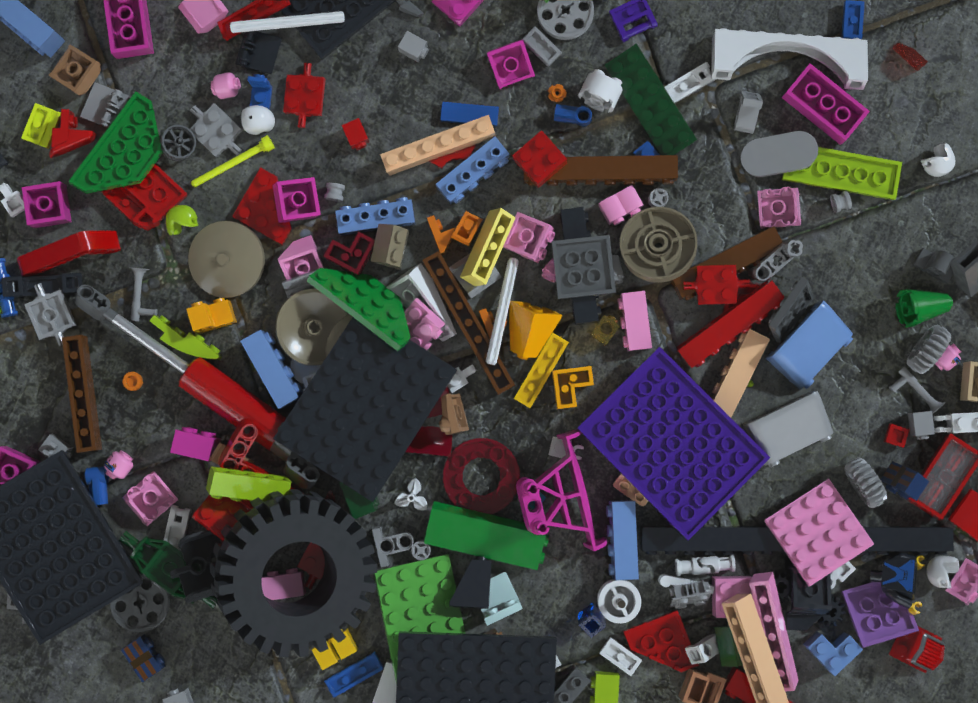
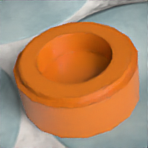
M128 372L124 375L122 383L127 390L136 391L142 386L143 379L139 373Z

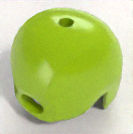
M176 205L166 214V228L169 235L180 234L182 232V225L198 227L197 215L190 206Z

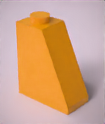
M510 301V351L517 354V357L523 360L537 358L562 315L550 308H540L524 301Z

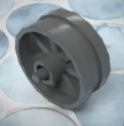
M183 125L168 127L160 138L163 155L173 161L187 159L196 147V138L193 132ZM172 130H180L179 136L176 137ZM169 132L173 140L164 139V137ZM183 132L187 134L189 138L183 139ZM191 141V149L185 146L184 143ZM164 143H169L172 147L167 150ZM180 147L187 151L188 154L181 156ZM173 149L177 150V156L171 154L170 152Z

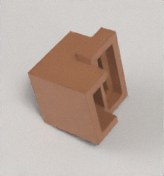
M691 668L687 671L678 696L684 703H718L727 679L708 671L704 673Z

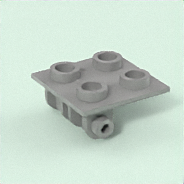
M94 82L80 117L109 128L128 102L130 96L123 94L120 90H114Z
M702 580L694 582L693 586L691 582L692 594L690 595L687 584H684L685 593L683 584L673 586L669 591L670 596L675 598H672L670 607L683 609L687 607V604L694 603L695 606L706 604L711 595V591H706L709 589V583Z

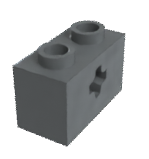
M575 664L555 687V703H572L589 684L590 678Z

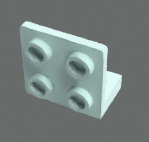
M506 572L490 578L489 608L481 609L487 626L522 609V605Z

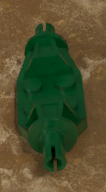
M126 531L123 534L124 537L121 536L119 542L133 550L130 559L136 562L140 572L172 596L186 599L180 578L172 579L170 575L172 570L186 566L182 552L165 540L149 539L146 536L143 540L139 541ZM146 545H149V546H151V547H153V548H156V550L154 551V550H152L151 548L147 547ZM197 563L192 564L194 570L200 571ZM215 596L202 599L212 609L215 608L218 601Z

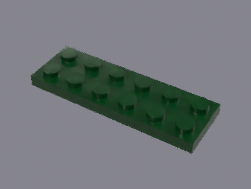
M634 44L605 64L612 78L615 77L622 81V94L661 155H676L698 140L638 44Z

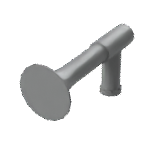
M129 267L133 270L135 276L131 320L139 321L140 315L157 316V309L140 308L142 279L144 273L149 269Z
M905 366L898 371L902 377L892 386H889L891 391L896 393L899 388L908 382L927 402L932 414L945 404V402H938L931 397Z

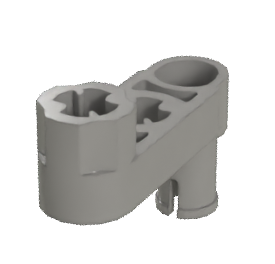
M786 240L759 262L756 267L750 268L748 276H752L750 278L757 281H766L794 257L802 254V242L799 240ZM773 257H779V264H773Z

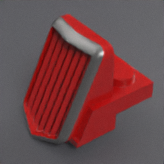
M919 626L918 632L896 638L888 655L924 673L933 671L944 660L945 644L942 641L943 638Z

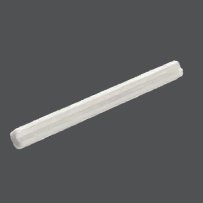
M339 11L235 21L230 23L232 33L342 23L345 19L344 13Z
M509 258L486 357L487 364L495 365L497 363L519 263L516 258Z

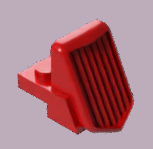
M61 109L60 128H52L50 158L92 143L96 139V133L93 131L74 130V128L77 129L78 118L69 109Z

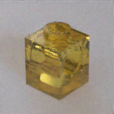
M604 315L590 336L606 346L620 327L617 324L618 320L611 315H608V317ZM602 324H608L611 327L609 334L602 333Z

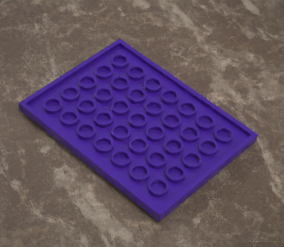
M661 347L647 358L577 428L686 540H689L770 459Z

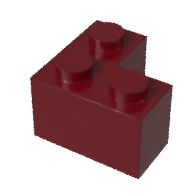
M358 232L351 247L348 248L332 239L323 257L359 276L372 255L375 240Z

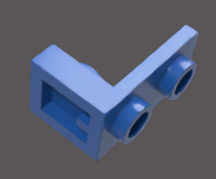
M254 74L253 77L248 76V82L252 86L250 106L258 105L270 109L273 88L264 75Z

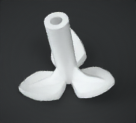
M414 478L407 486L410 494L401 493L395 499L394 504L399 507H406L410 502H413L414 508L417 510H427L426 499L422 496H416L421 491V484L418 479Z

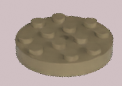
M651 207L636 213L625 224L620 236V252L624 264L635 276L649 282H667L683 275L694 262L697 253V235L690 220L682 213L667 207ZM661 243L662 247L656 248L655 245Z

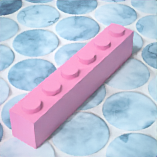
M773 572L754 574L749 584L785 692L795 691L799 680Z

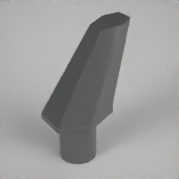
M396 0L400 5V11L416 17L424 15L410 0Z

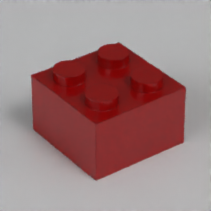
M542 130L512 155L516 164L538 188L567 164V158Z

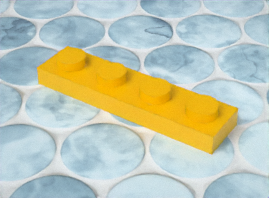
M554 333L551 334L514 397L515 400L531 408L567 347L568 341Z

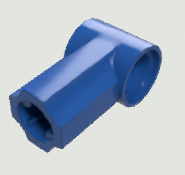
M556 104L554 121L586 127L592 121V112L586 106L574 107ZM583 112L589 116L584 121L578 118V115Z
M104 466L90 467L85 470V480L87 485H89V493L97 505L108 504L107 483L109 476L105 474L107 470Z

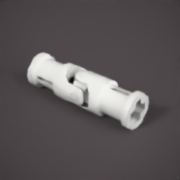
M729 555V557H696L683 561L675 559L676 576L690 573L693 575L712 574L725 570L734 572L736 568L734 555Z

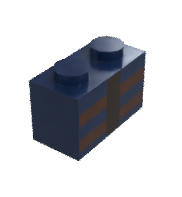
M893 461L880 479L886 485L885 489L893 494L898 492L897 494L906 500L911 498L916 501L929 483L918 472Z
M145 634L121 650L141 682H144L166 667L164 657L156 652L154 642L150 637H146Z

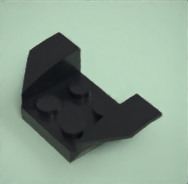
M785 555V570H790L791 611L786 612V630L806 631L823 615L832 610L831 573L808 587L790 558Z

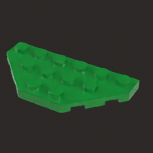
M135 91L70 178L69 183L88 194L139 184L144 180L163 154L152 101Z
M319 268L309 275L308 283L395 350L399 351L409 342L411 336L401 298L392 290L387 289L376 278L367 274H360L358 276L352 272Z

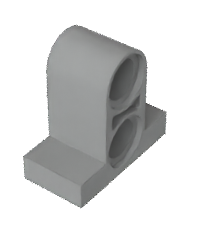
M741 90L734 130L753 134L763 100L758 93Z
M381 527L372 529L381 567L389 566V554L409 550L414 544V537L409 532H401L383 537ZM408 536L411 540L410 545L403 546L400 543V538ZM385 540L389 541L392 545L389 551L382 549L381 544Z

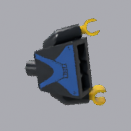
M899 553L883 561L882 571L871 570V582H881L882 591L888 598L908 609L912 615L920 613L915 609V606L922 607V603H913L912 600H915L917 570L925 566V564L919 562L924 560V556L919 555L915 557Z

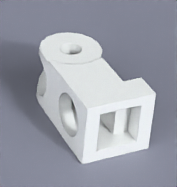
M716 633L708 635L694 645H689L685 648L691 664L707 662L719 653Z

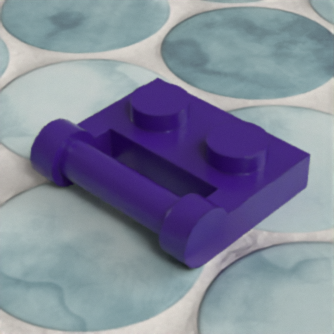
M631 0L609 11L623 43L628 41L630 37L649 28L654 29L658 27L657 21L646 0ZM645 16L647 17L648 21L625 31L624 26Z

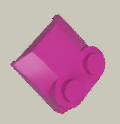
M432 0V3L460 27L484 0Z
M518 40L486 52L499 89L535 76L523 40Z

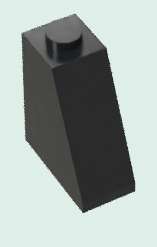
M481 556L471 560L449 602V607L489 608L491 561Z

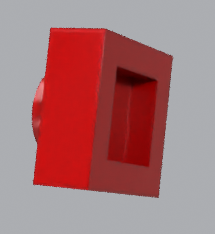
M889 424L884 442L904 448L909 429Z

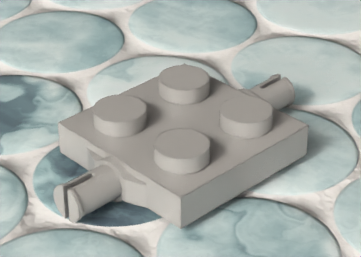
M213 103L205 112H202L196 105L190 109V112L198 118L190 130L195 138L215 157H218L228 148L236 156L239 154L238 152L242 151L234 142L243 130L219 106Z
M42 283L37 284L34 288L38 297L24 304L39 340L55 336L59 347L63 346L62 337L64 336L62 333L76 326V322L62 290L45 294Z

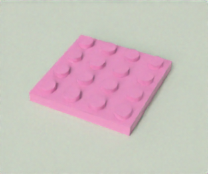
M827 479L764 520L808 587L874 545L830 479Z

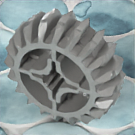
M938 324L929 328L910 352L907 358V365L919 374L929 371L949 346L951 341L950 332Z
M858 457L845 465L844 470L848 477L847 479L866 505L875 508L887 500L885 487L870 464Z

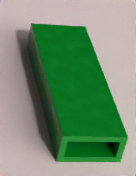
M434 501L424 544L537 570L538 565L543 564L545 553L542 552L543 546L547 547L549 535H536L529 532L525 522Z

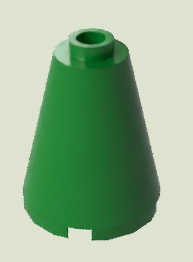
M911 289L899 291L896 297H899V303H895L897 317L901 324H906V328L914 327L947 313L953 306V300L947 293Z

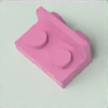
M966 558L950 582L951 588H947L945 591L963 601L966 605H969L970 602L974 603L978 597V565Z

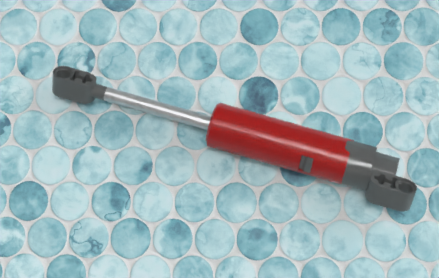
M81 285L77 289L76 305L96 320L107 319L183 373L179 380V387L235 427L243 419L252 420L258 429L255 441L285 462L283 467L284 475L305 490H310L315 486L320 476L319 470L310 462L273 439L286 420L285 416L205 359L199 357L190 364L111 309L110 300L93 287ZM245 427L243 432L250 433L252 431V427ZM306 476H310L313 480L307 479Z

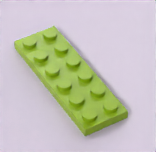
M818 147V156L810 167L783 173L782 180L896 200L902 162Z

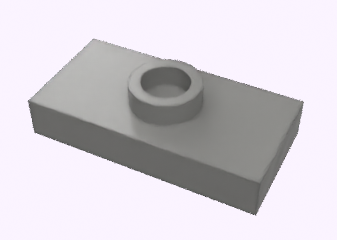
M536 26L522 39L524 44L547 67L562 54Z

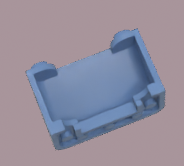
M824 300L817 302L810 309L812 312L808 313L795 330L777 346L778 348L774 352L771 351L765 358L798 389L809 388L814 382V376L842 346L846 347L853 340L851 337L853 333Z

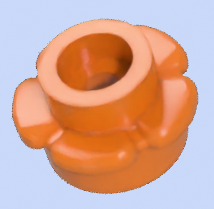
M561 84L552 85L548 89V97L551 101L559 103L566 97L567 92Z

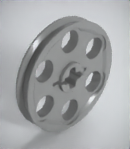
M539 0L537 6V17L542 29L548 35L560 40H570L584 34L590 27L594 16L592 0H557L553 3ZM585 2L589 5V9L581 11L578 7L579 4ZM562 8H564L565 10L567 8H570L569 14H562ZM543 12H551L552 18L550 20L543 19ZM581 20L584 26L581 29H576L573 26L574 21ZM562 24L566 30L563 33H557L555 27Z

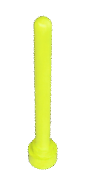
M268 135L264 136L258 145L192 180L191 185L197 187L261 151L269 152L275 149Z

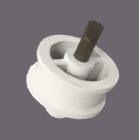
M611 579L605 582L599 589L597 604L603 616L609 621L626 623L638 614L641 608V596L637 588L628 580Z

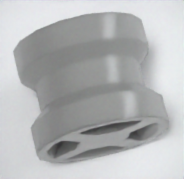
M326 183L327 193L324 195V199L342 202L344 198L342 191L345 190V185Z
M662 188L654 189L648 197L649 205L651 207H664L668 202V193Z
M843 191L839 195L832 194L830 196L831 205L835 213L840 212L842 209L848 210L852 208L851 198L847 191Z
M424 540L416 541L411 549L413 557L417 560H425L431 553V546L424 544Z

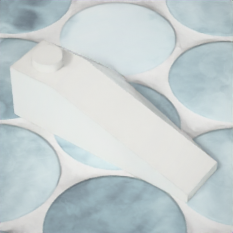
M421 263L405 272L386 287L401 298L402 306L408 308L416 298H419L445 323L441 329L443 333L438 337L442 342L457 334L433 279Z

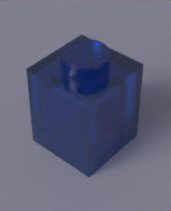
M593 602L578 613V625L590 638L606 628L605 617Z

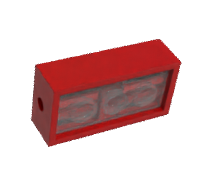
M951 433L946 435L921 473L929 483L917 501L911 498L907 501L935 519L943 520L977 468L978 450Z

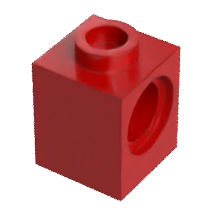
M359 118L342 125L352 150L355 148L360 150L367 146L369 139Z

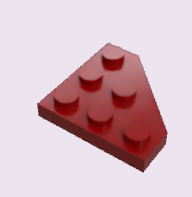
M260 167L232 217L283 245L292 227L290 221L278 222L272 185L279 182V179Z
M678 610L623 631L630 650L636 653H640L679 672L699 666V663L691 664L685 648L691 645Z

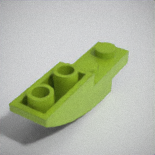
M153 315L149 320L164 332L160 339L169 346L192 356L221 360L220 350L212 344L208 346L204 343L205 338L197 332L195 334L189 332L184 337L186 333L178 327L175 329L169 325L171 321L163 315L160 317Z

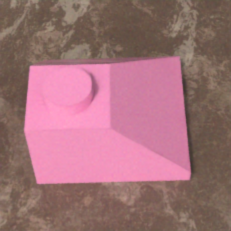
M312 235L293 241L278 258L286 280L319 268H324Z

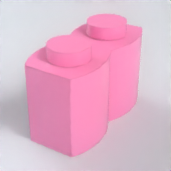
M631 185L601 201L598 206L609 225L613 223L616 226L624 221L623 217L629 214L632 217L640 212L643 203L635 188Z

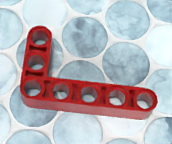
M81 231L17 257L21 276L29 277L86 254H110L120 251L121 247L116 231Z
M243 419L240 421L219 457L218 463L220 468L242 471L250 469V472L272 474L244 460L258 434V429L252 420ZM245 427H252L250 433H243ZM236 444H243L240 450L233 449ZM226 461H233L230 467L223 466ZM291 483L290 489H297L304 494L299 486Z

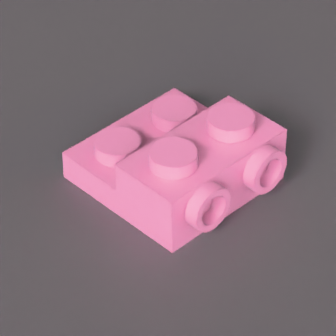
M517 212L503 248L539 263L540 259L543 260L546 257L547 249L545 248L548 242L551 243L554 240V228L550 224Z
M416 298L404 312L411 336L410 340L428 350L432 346L430 341L432 339L436 340L443 333L441 329L445 323L419 298Z

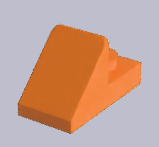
M465 211L451 238L470 246L483 219Z
M434 215L427 218L441 255H445L455 228L441 233L440 230H443L440 219L436 220Z
M485 308L480 310L479 314L489 339H491L492 323L495 319L492 312H487Z

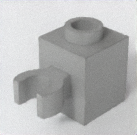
M49 434L38 450L48 458L64 450L67 457L70 458L73 447L56 434Z

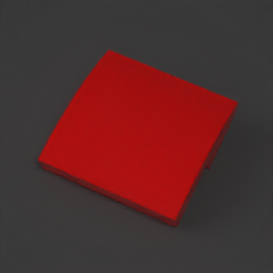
M970 489L948 520L957 528L967 533L976 542H978V493Z

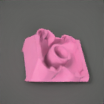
M184 0L178 6L198 34L209 32L228 13L227 8L220 0Z
M783 187L782 189L757 191L760 228L801 225L798 188Z
M155 471L144 477L140 483L129 489L128 493L122 497L125 503L146 526L150 525L178 501V498Z

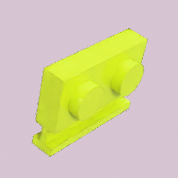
M35 103L21 138L49 149L52 143V128H58L61 112Z

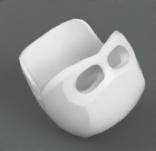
M253 105L242 110L241 124L247 133L258 135L262 132L271 131L275 124V118L268 108Z
M947 143L934 147L935 157L921 160L924 170L934 177L948 174L955 166L954 153Z
M951 556L932 558L926 570L928 580L936 587L950 589L951 583L947 573H957L959 571V561Z

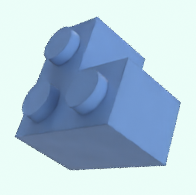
M816 631L803 644L827 671L834 676L863 650L845 632L831 644L821 633Z

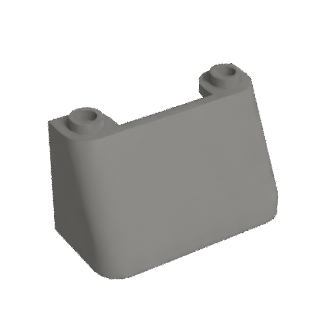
M817 390L810 391L793 402L743 424L747 435L770 457L763 466L773 467L780 463V459L819 440L822 443L832 438L831 434L834 432Z

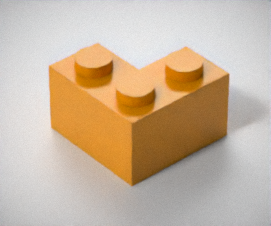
M219 298L213 300L214 303L210 305L202 303V301L191 304V308L186 310L192 330L202 334L237 323L231 301Z
M592 366L552 371L556 408L577 407L575 388L594 385Z

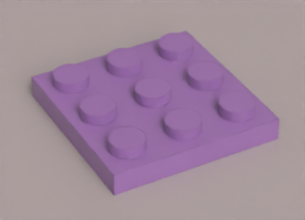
M871 582L841 592L862 648L919 631L914 616L908 609L895 603L883 593L881 582Z

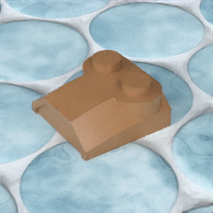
M69 45L49 76L75 94L83 95L89 90L100 74L101 67L100 63Z
M450 393L441 396L443 415L441 421H439L441 431L445 432L446 435L468 431L469 427L460 393Z

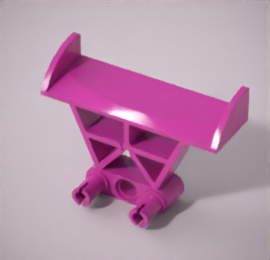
M576 429L556 435L557 439L563 440L566 455L535 481L526 477L519 479L516 489L525 526L529 532L536 535H545L549 532V527L547 526L585 531L587 542L583 543L584 547L597 551L606 546L608 541L606 537L595 539L585 484L570 439L581 435V432ZM568 463L575 491L564 493L558 471ZM550 477H552L555 491L542 485ZM540 489L557 497L546 514H544L539 494ZM577 497L583 526L571 524L566 499ZM534 501L535 508L529 511L528 503ZM559 509L563 523L552 521Z

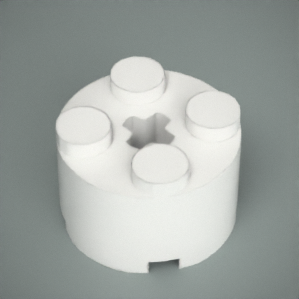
M595 69L594 72L588 74L578 96L580 99L583 97L585 99L584 103L597 111L603 112L604 109H609L608 113L612 112L623 91L621 87L622 81L615 77L606 76L603 71Z

